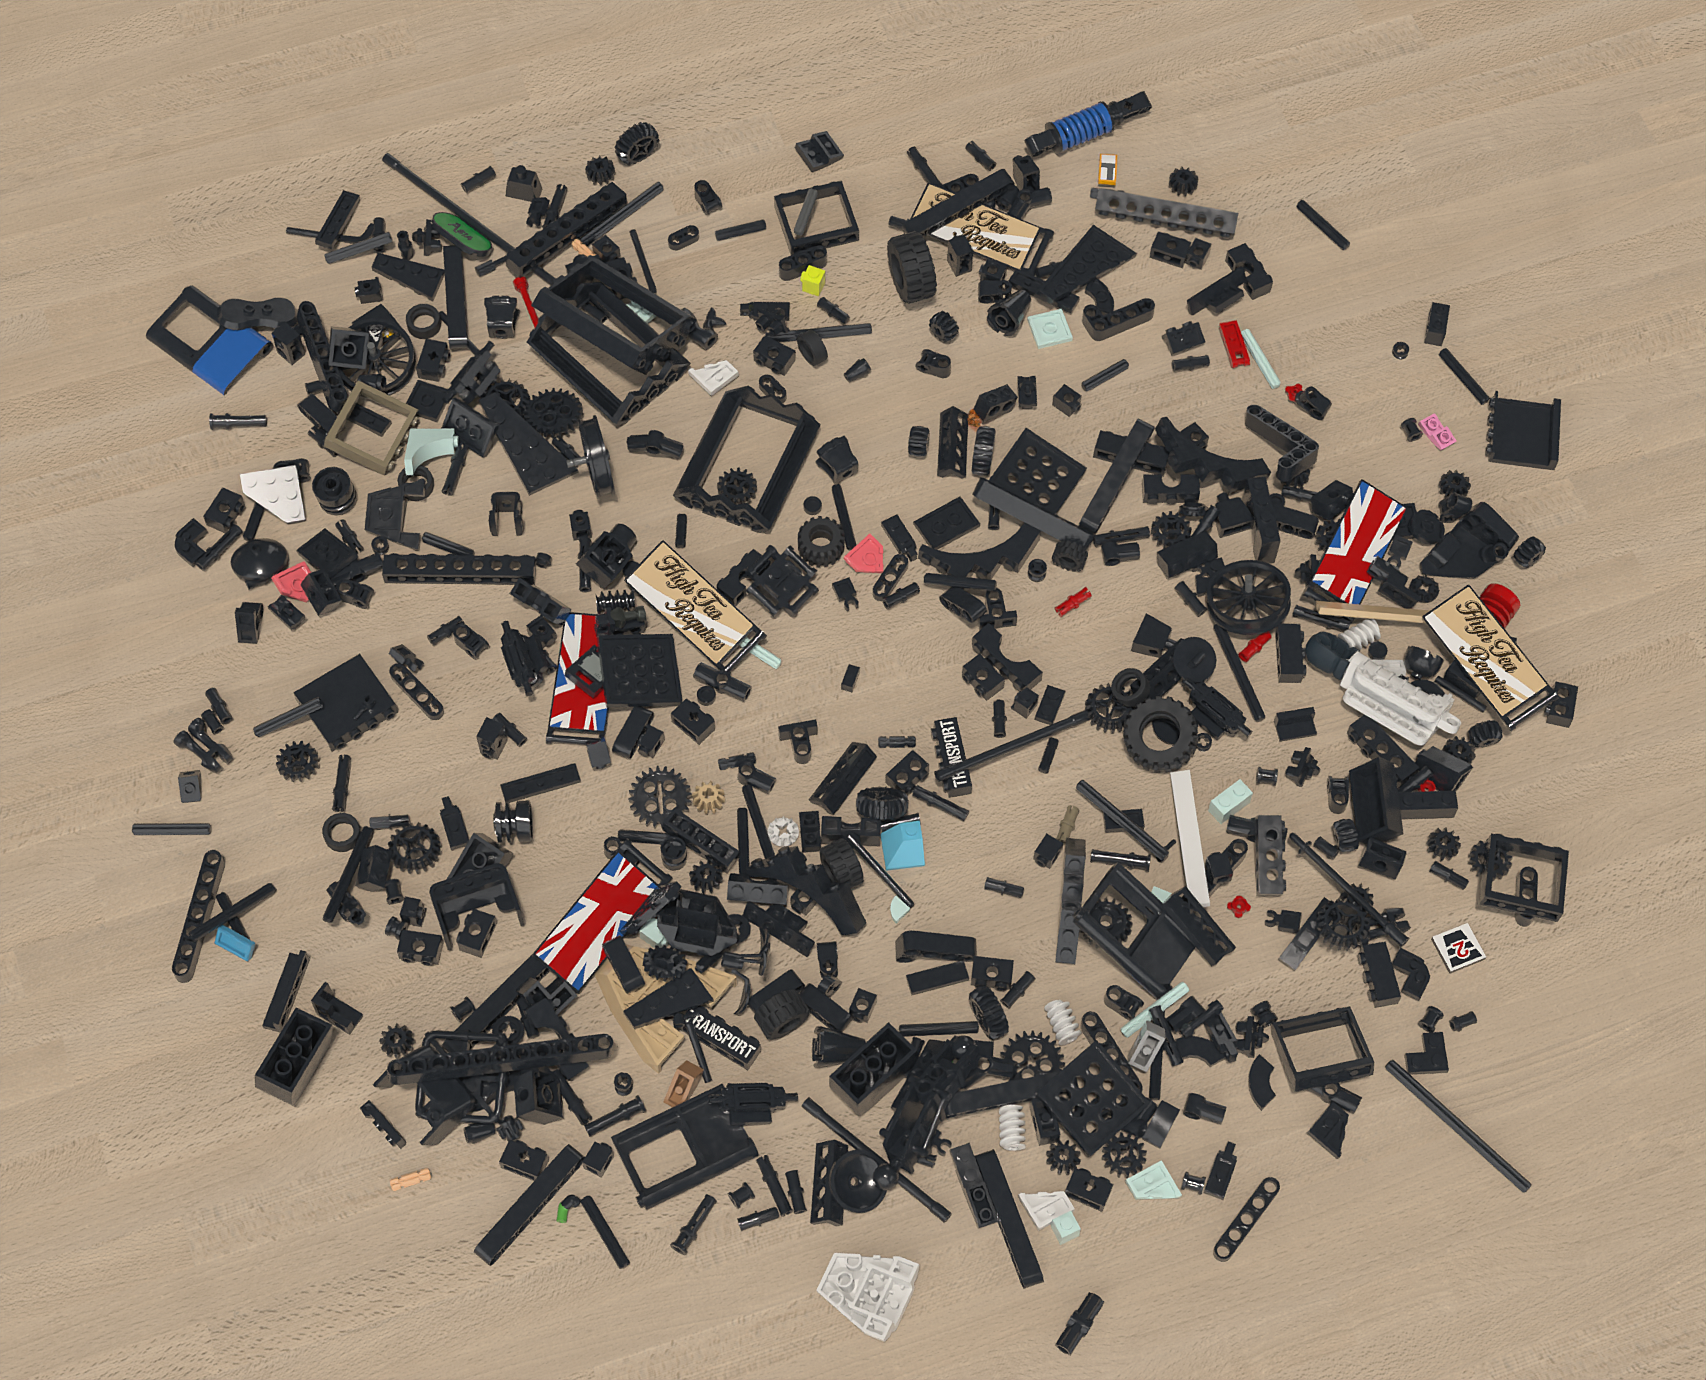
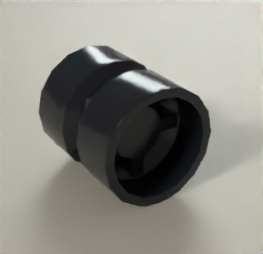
M675 836L664 839L660 847L662 864L668 870L676 871L682 869L687 862L684 841Z

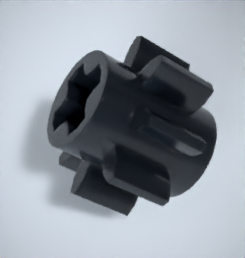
M508 1115L498 1122L500 1127H497L496 1130L502 1140L506 1138L507 1141H513L521 1135L520 1130L523 1129V1126L518 1117L513 1118L512 1115Z

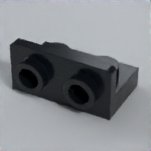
M1192 321L1182 324V328H1169L1165 330L1166 334L1162 335V339L1167 341L1171 355L1206 342L1199 322L1194 324Z

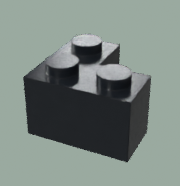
M529 977L515 990L528 1006L542 997H546L547 1000L551 999L557 1008L554 1010L557 1015L577 997V994L566 981L560 978H556L544 988L538 980Z

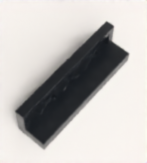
M954 406L940 412L937 475L943 478L952 473L963 479L966 477L969 414ZM958 416L962 418V425L958 420ZM957 430L959 431V433H960V435H961V440L959 439V437H958V435H957ZM956 446H958L961 452L960 456L956 450ZM956 462L958 463L960 470L955 468Z
M852 742L809 798V801L812 804L822 805L828 814L834 815L877 758L876 754L867 744Z
M1186 886L1172 893L1161 904L1211 966L1216 965L1223 956L1235 950L1236 946ZM1183 894L1188 902L1184 901L1180 895ZM1193 910L1197 911L1201 915V918L1196 916ZM1206 926L1211 927L1214 933L1209 932ZM1219 941L1223 942L1227 948L1223 949Z
M300 950L299 955L289 953L262 1024L264 1029L280 1033L285 1026L310 961L306 951Z
M835 1139L816 1143L810 1224L813 1225L829 1223L836 1227L843 1225L844 1209L837 1204L831 1194L829 1175L835 1161L842 1154L848 1152V1145ZM828 1147V1153L823 1158V1148ZM826 1167V1174L822 1178L821 1171ZM823 1187H825V1193L820 1198V1191ZM823 1207V1217L818 1218V1212Z

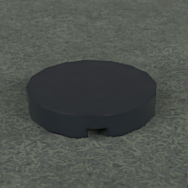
M1419 510L1410 517L1409 530L1423 544H1436L1445 533L1443 522H1440L1439 517L1429 510Z

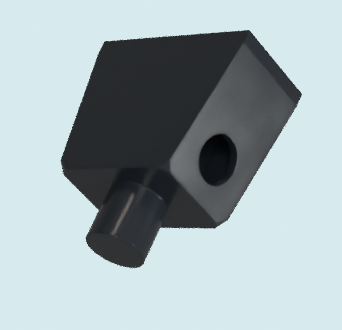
M1015 156L1013 158V178L1019 191L1022 189H1029L1030 191L1040 189V170L1031 156Z
M523 165L512 167L507 180L505 196L529 202L532 201V198H540L543 188L537 173L526 170Z
M1226 492L1217 495L1218 503L1214 507L1221 511L1215 519L1219 538L1253 528L1255 519L1240 497L1229 499Z
M1146 613L1133 640L1131 651L1160 658L1164 650H1168L1177 641L1170 639L1172 633L1170 626Z

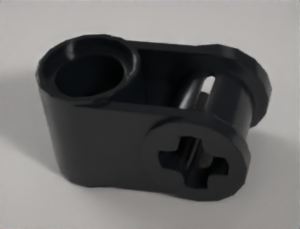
M699 180L695 183L694 197L705 215H708L712 210L723 207L719 196L707 181Z
M982 280L978 283V301L983 304L997 303L1004 299L1003 295L1006 298L1012 294V284L1007 280Z
M929 349L922 350V357L915 365L917 370L942 379L950 376L951 359L948 356Z
M1312 386L1307 387L1304 391H1299L1295 396L1296 403L1316 420H1323L1332 405L1327 397Z
M299 458L296 460L278 461L273 466V469L296 465L299 483L310 480V474L308 473L309 461L307 459Z
M1452 493L1447 498L1439 502V507L1441 508L1440 521L1452 523L1468 513L1472 508V499L1458 493Z
M341 579L336 584V590L342 602L362 609L368 607L367 602L370 596L374 594L372 587L348 579Z
M461 623L454 627L453 635L456 645L463 649L471 658H478V654L484 648L489 647L488 642L468 627V625ZM466 634L464 637H459L458 635Z
M1328 776L1329 809L1334 814H1341L1346 810L1349 801L1348 776L1344 778Z
M837 942L816 943L821 978L823 979L826 975L837 977Z
M1118 985L1109 986L1104 996L1105 1005L1129 1021L1135 1018L1138 1009L1144 1005V1002L1138 996L1129 993ZM1115 994L1119 999L1113 1000L1109 995Z

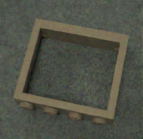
M357 381L326 436L324 447L377 473L385 475L387 470H391L393 467L395 455H400L403 448L401 446L402 442H407L411 426L415 427L419 419L417 417L418 409L363 382ZM361 395L407 417L384 461L337 439Z

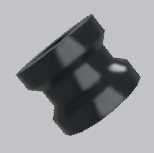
M1041 559L1032 560L1028 565V578L1033 582L1043 581L1046 577L1047 564Z
M392 916L386 925L385 934L388 936L393 935L397 940H400L402 929H408V922L399 921L397 917Z

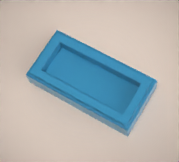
M224 925L218 927L214 944L248 962L252 958L255 942Z

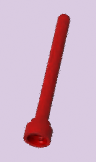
M517 277L513 280L514 288L521 293L535 328L538 324V316L534 307L531 306L532 301L527 291L529 284L526 277Z

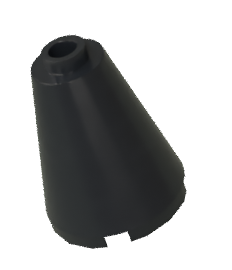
M1018 290L990 306L987 310V321L991 328L997 333L999 331L1005 333L1004 336H1012L1018 330L1031 304V296L1024 290Z
M816 1026L814 1033H817V1038L812 1039V1061H816L814 1067L844 1063L866 1043L865 1039L826 1027Z

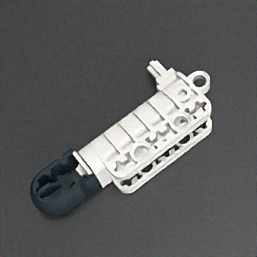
M1319 632L1312 635L1308 640L1305 648L1307 660L1320 670L1328 674L1333 673L1335 678L1342 680L1340 686L1347 689L1343 696V701L1417 745L1426 744L1439 728L1451 734L1457 733L1461 721L1449 713L1455 700L1452 698L1453 694H1445L1443 697L1440 695L1436 696L1435 694L1429 695L1422 691L1420 687H1415L1408 683V680L1396 676V673L1389 672L1382 665H1377L1370 661L1371 659L1361 654L1360 650L1355 647L1350 648L1347 642L1331 633Z

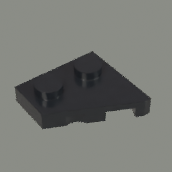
M1331 1102L1308 1130L1307 1134L1338 1159L1342 1154L1341 1147L1345 1138V1126L1348 1123L1349 1115L1335 1102Z

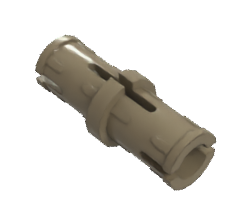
M1069 805L1064 819L1060 821V830L1056 839L1063 842V845H1065L1066 838L1070 837L1071 831L1075 829L1074 823L1080 811L1076 806H1073V809H1071L1072 805Z

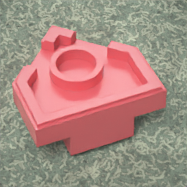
M868 534L843 558L856 572L883 573V546L871 534Z
M305 561L272 576L271 579L280 594L303 602L308 601V597L300 585L305 577L311 573Z

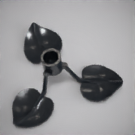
M759 928L761 939L759 954H737L726 951L723 954L721 967L732 969L731 973L738 975L744 980L740 1004L734 1013L736 1015L741 1014L747 1007L751 988L749 978L737 970L742 969L744 962L760 964L758 974L760 976L764 974L771 945L769 943V929ZM756 957H759V960L747 959V958H756Z

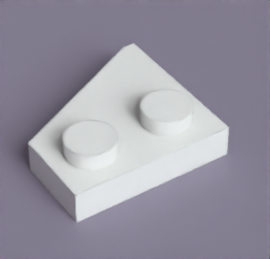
M727 360L717 364L704 365L702 369L694 370V368L688 370V374L711 396L739 376V372Z
M1064 1191L1018 1194L1019 1200L1038 1231L1052 1224V1219L1075 1210Z

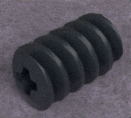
M631 589L629 595L626 590H623L622 595L616 590L614 596L611 591H608L607 596L601 591L599 597L596 595L598 615L602 614V611H605V608L611 607L612 610L620 607L624 611L625 608L628 611H632L633 607L635 608L634 590Z

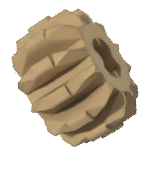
M712 781L708 785L702 782V787L696 785V792L692 793L693 805L697 806V810L701 811L704 809L705 814L708 813V810L715 813V808L721 810V803L725 802V797L723 796L724 790L720 789V785L716 784L713 786Z

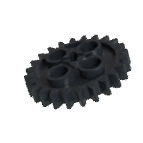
M555 388L551 392L545 389L544 394L539 391L538 397L532 395L533 400H528L530 405H525L528 410L523 411L524 420L539 434L544 433L545 438L548 434H551L552 438H554L555 434L561 437L562 432L568 434L569 429L574 431V426H578L577 419L582 421V403L579 401V397L575 398L574 393L569 394V390L563 393L562 388L558 392L555 391Z
M657 766L656 771L653 772L649 768L648 774L642 771V778L635 777L638 783H631L635 790H629V794L633 797L628 798L630 803H634L630 806V809L636 810L633 813L634 817L640 815V823L646 820L647 827L650 823H653L654 829H656L658 824L662 828L663 822L672 811L665 807L670 802L675 803V808L682 813L683 811L689 812V808L686 805H691L692 802L687 798L692 797V793L687 792L690 790V785H685L687 779L680 780L681 773L674 775V768L667 772V766L664 767L663 771H660L659 766ZM658 781L661 782L663 814L659 813ZM666 784H673L675 786L671 791L664 789ZM648 785L655 787L654 791L650 793L644 789ZM649 804H654L657 807L652 812L646 810Z
M1034 1030L1031 1031L1030 1036L1025 1031H1023V1037L1015 1034L1016 1041L1009 1038L1010 1046L1003 1045V1049L1006 1052H1000V1057L1013 1060V1057L1021 1056L1023 1061L1017 1063V1067L1022 1070L1017 1072L1014 1079L1002 1077V1080L1009 1079V1081L1024 1079L1022 1076L1026 1073L1034 1077L1061 1071L1062 1069L1060 1068L1065 1067V1063L1061 1061L1064 1059V1054H1058L1061 1051V1047L1055 1048L1056 1040L1049 1042L1050 1035L1042 1038V1032L1038 1036H1035ZM1038 1047L1041 1049V1052L1034 1054L1030 1049ZM1031 1060L1032 1063L1036 1062L1035 1066H1032V1064L1028 1065V1061ZM1043 1064H1047L1051 1067V1069L1049 1071H1043L1040 1068V1066Z

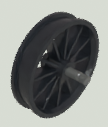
M381 318L365 319L349 326L348 328L364 332L369 330H381L376 347L371 342L369 336L366 369H358L348 378L343 370L350 368L337 366L344 386L352 392L356 385L354 381L368 368V374H373V370H377L379 374V370L383 368L396 380L387 384L385 389L380 391L389 396L400 391L410 381L416 366L415 351L407 332L398 324ZM385 332L394 333L395 336L381 348ZM400 339L406 344L405 347L388 351ZM409 353L408 362L390 358ZM385 364L404 367L405 369L398 376Z
M593 415V419L581 421V419H577L584 456L573 460H566L567 466L569 468L574 465L586 464L596 498L600 499L601 495L610 493L613 496L615 495V489L608 461L610 460L608 449H605L596 415Z
M1258 560L1232 562L1220 568L1209 580L1207 586V608L1209 615L1218 626L1229 632L1240 635H1257L1268 632L1279 626L1286 619L1290 611V583L1281 570L1269 563ZM1257 576L1264 577L1265 579L1255 587ZM1238 577L1242 588L1229 579ZM1272 582H1275V583L1278 585V586L1266 588V587L1269 586ZM1221 584H1223L1224 586H1226V587L1229 588L1230 590L1221 589V588H1218V587H1219ZM1284 593L1285 598L1273 597L1274 595ZM1213 596L1226 599L1214 601ZM1268 605L1280 606V608L1275 611ZM1232 606V607H1231L1230 609H1228L1225 613H1223V612H1221V611L1219 610V609H1222V608H1226V607ZM1242 608L1241 619L1233 618L1232 616ZM1256 608H1259L1269 616L1260 618ZM1252 610L1255 620H1244L1246 612Z

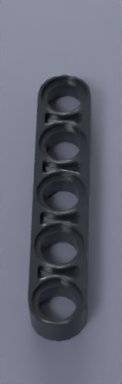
M1267 1177L1261 1182L1219 1239L1213 1250L1216 1260L1226 1262L1232 1257L1274 1200L1280 1189L1279 1181L1276 1178ZM1268 1182L1273 1183L1276 1190L1268 1192L1265 1190L1264 1185ZM1256 1198L1262 1199L1264 1207L1256 1208L1253 1205V1200ZM1244 1214L1250 1215L1252 1223L1244 1224L1241 1221V1216ZM1236 1230L1240 1233L1241 1238L1237 1241L1232 1240L1229 1232ZM1221 1246L1226 1247L1229 1251V1254L1225 1257L1220 1256L1217 1252V1249Z

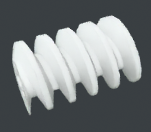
M1366 619L1362 623L1357 624L1356 627L1353 626L1350 630L1338 634V637L1347 642L1350 648L1355 647L1358 650L1362 649V645L1364 647L1368 646V641L1373 643L1374 638L1377 640L1381 638L1378 624L1374 619Z
M1055 1000L1048 1003L1044 1009L1047 1011V1017L1051 1019L1050 1024L1054 1026L1053 1031L1057 1033L1056 1039L1060 1040L1059 1045L1061 1046L1073 1042L1082 1032L1080 1030L1075 1031L1079 1026L1078 1023H1071L1076 1017L1069 1016L1073 1012L1072 1009H1066L1070 1002Z
M1005 1105L999 1109V1114L1001 1115L999 1117V1122L1001 1123L999 1125L1001 1130L999 1134L1001 1138L1000 1146L1006 1150L1015 1151L1026 1148L1025 1144H1020V1142L1026 1140V1137L1020 1136V1134L1025 1133V1129L1019 1128V1126L1025 1125L1024 1120H1019V1118L1025 1117V1113L1019 1112V1110L1023 1109V1106Z

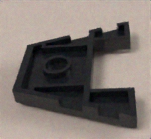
M418 479V481L412 483L407 482L394 488L389 487L368 493L364 530L376 536L385 537L387 540L420 551L421 534L402 532L405 496L424 497L426 480Z

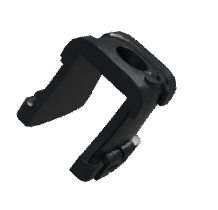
M498 295L484 298L489 337H515V326L519 317V309L516 308L517 298L503 295L501 297Z
M845 435L826 442L817 450L816 453L819 458L815 463L829 475L834 484L858 472V460L853 455Z
M495 492L491 495L492 510L489 511L488 521L492 536H498L499 512H514L516 536L522 535V507L520 506L521 499L518 492ZM504 500H509V501H511L512 503H510V504H505V503H503L502 501H504Z

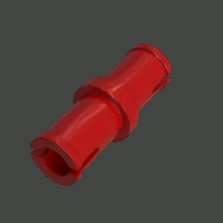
M1084 587L1076 594L1068 596L1067 600L1054 607L1056 613L1060 612L1058 615L1063 617L1072 609H1077L1079 604L1092 597L1091 592H1087L1088 588Z
M1270 632L1259 634L1254 639H1251L1248 645L1238 653L1239 658L1244 662H1248L1255 653H1259L1262 650V646L1272 638Z

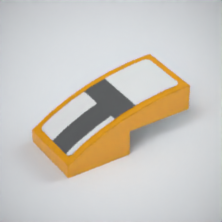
M1100 154L1098 184L1116 185L1117 155Z

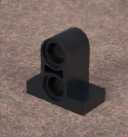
M996 588L995 591H986L985 606L987 612L978 619L979 631L988 623L995 629L1017 626V611L1006 612L1002 591L999 588Z
M242 602L241 607L236 608L235 621L239 643L257 644L258 629L263 617V603Z
M816 719L778 726L779 740L791 741L795 761L799 764H807L811 760L809 736L818 735ZM796 734H802L803 736H802V737H796L795 735H796ZM799 751H806L807 753H806V754H799L798 752H799Z

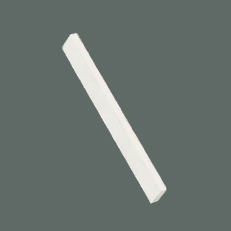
M1190 770L1170 772L1187 888L1203 907H1209L1210 901Z

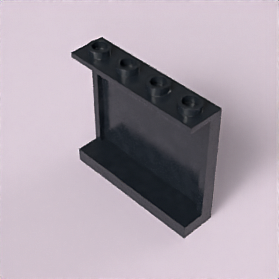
M1495 391L1493 398L1490 397L1488 406L1491 409V413L1488 415L1490 428L1487 431V439H1490L1486 447V455H1489L1488 462L1555 471L1559 461L1561 399L1554 398L1552 404L1498 398V391Z
M360 653L293 692L299 705L316 697L321 698L323 707L307 715L329 745L331 752L343 748L346 743L358 739L366 731L375 729L381 722L393 718L398 713L395 702ZM369 695L368 702L374 699V708L366 710L357 720H354L352 717L363 705V697Z

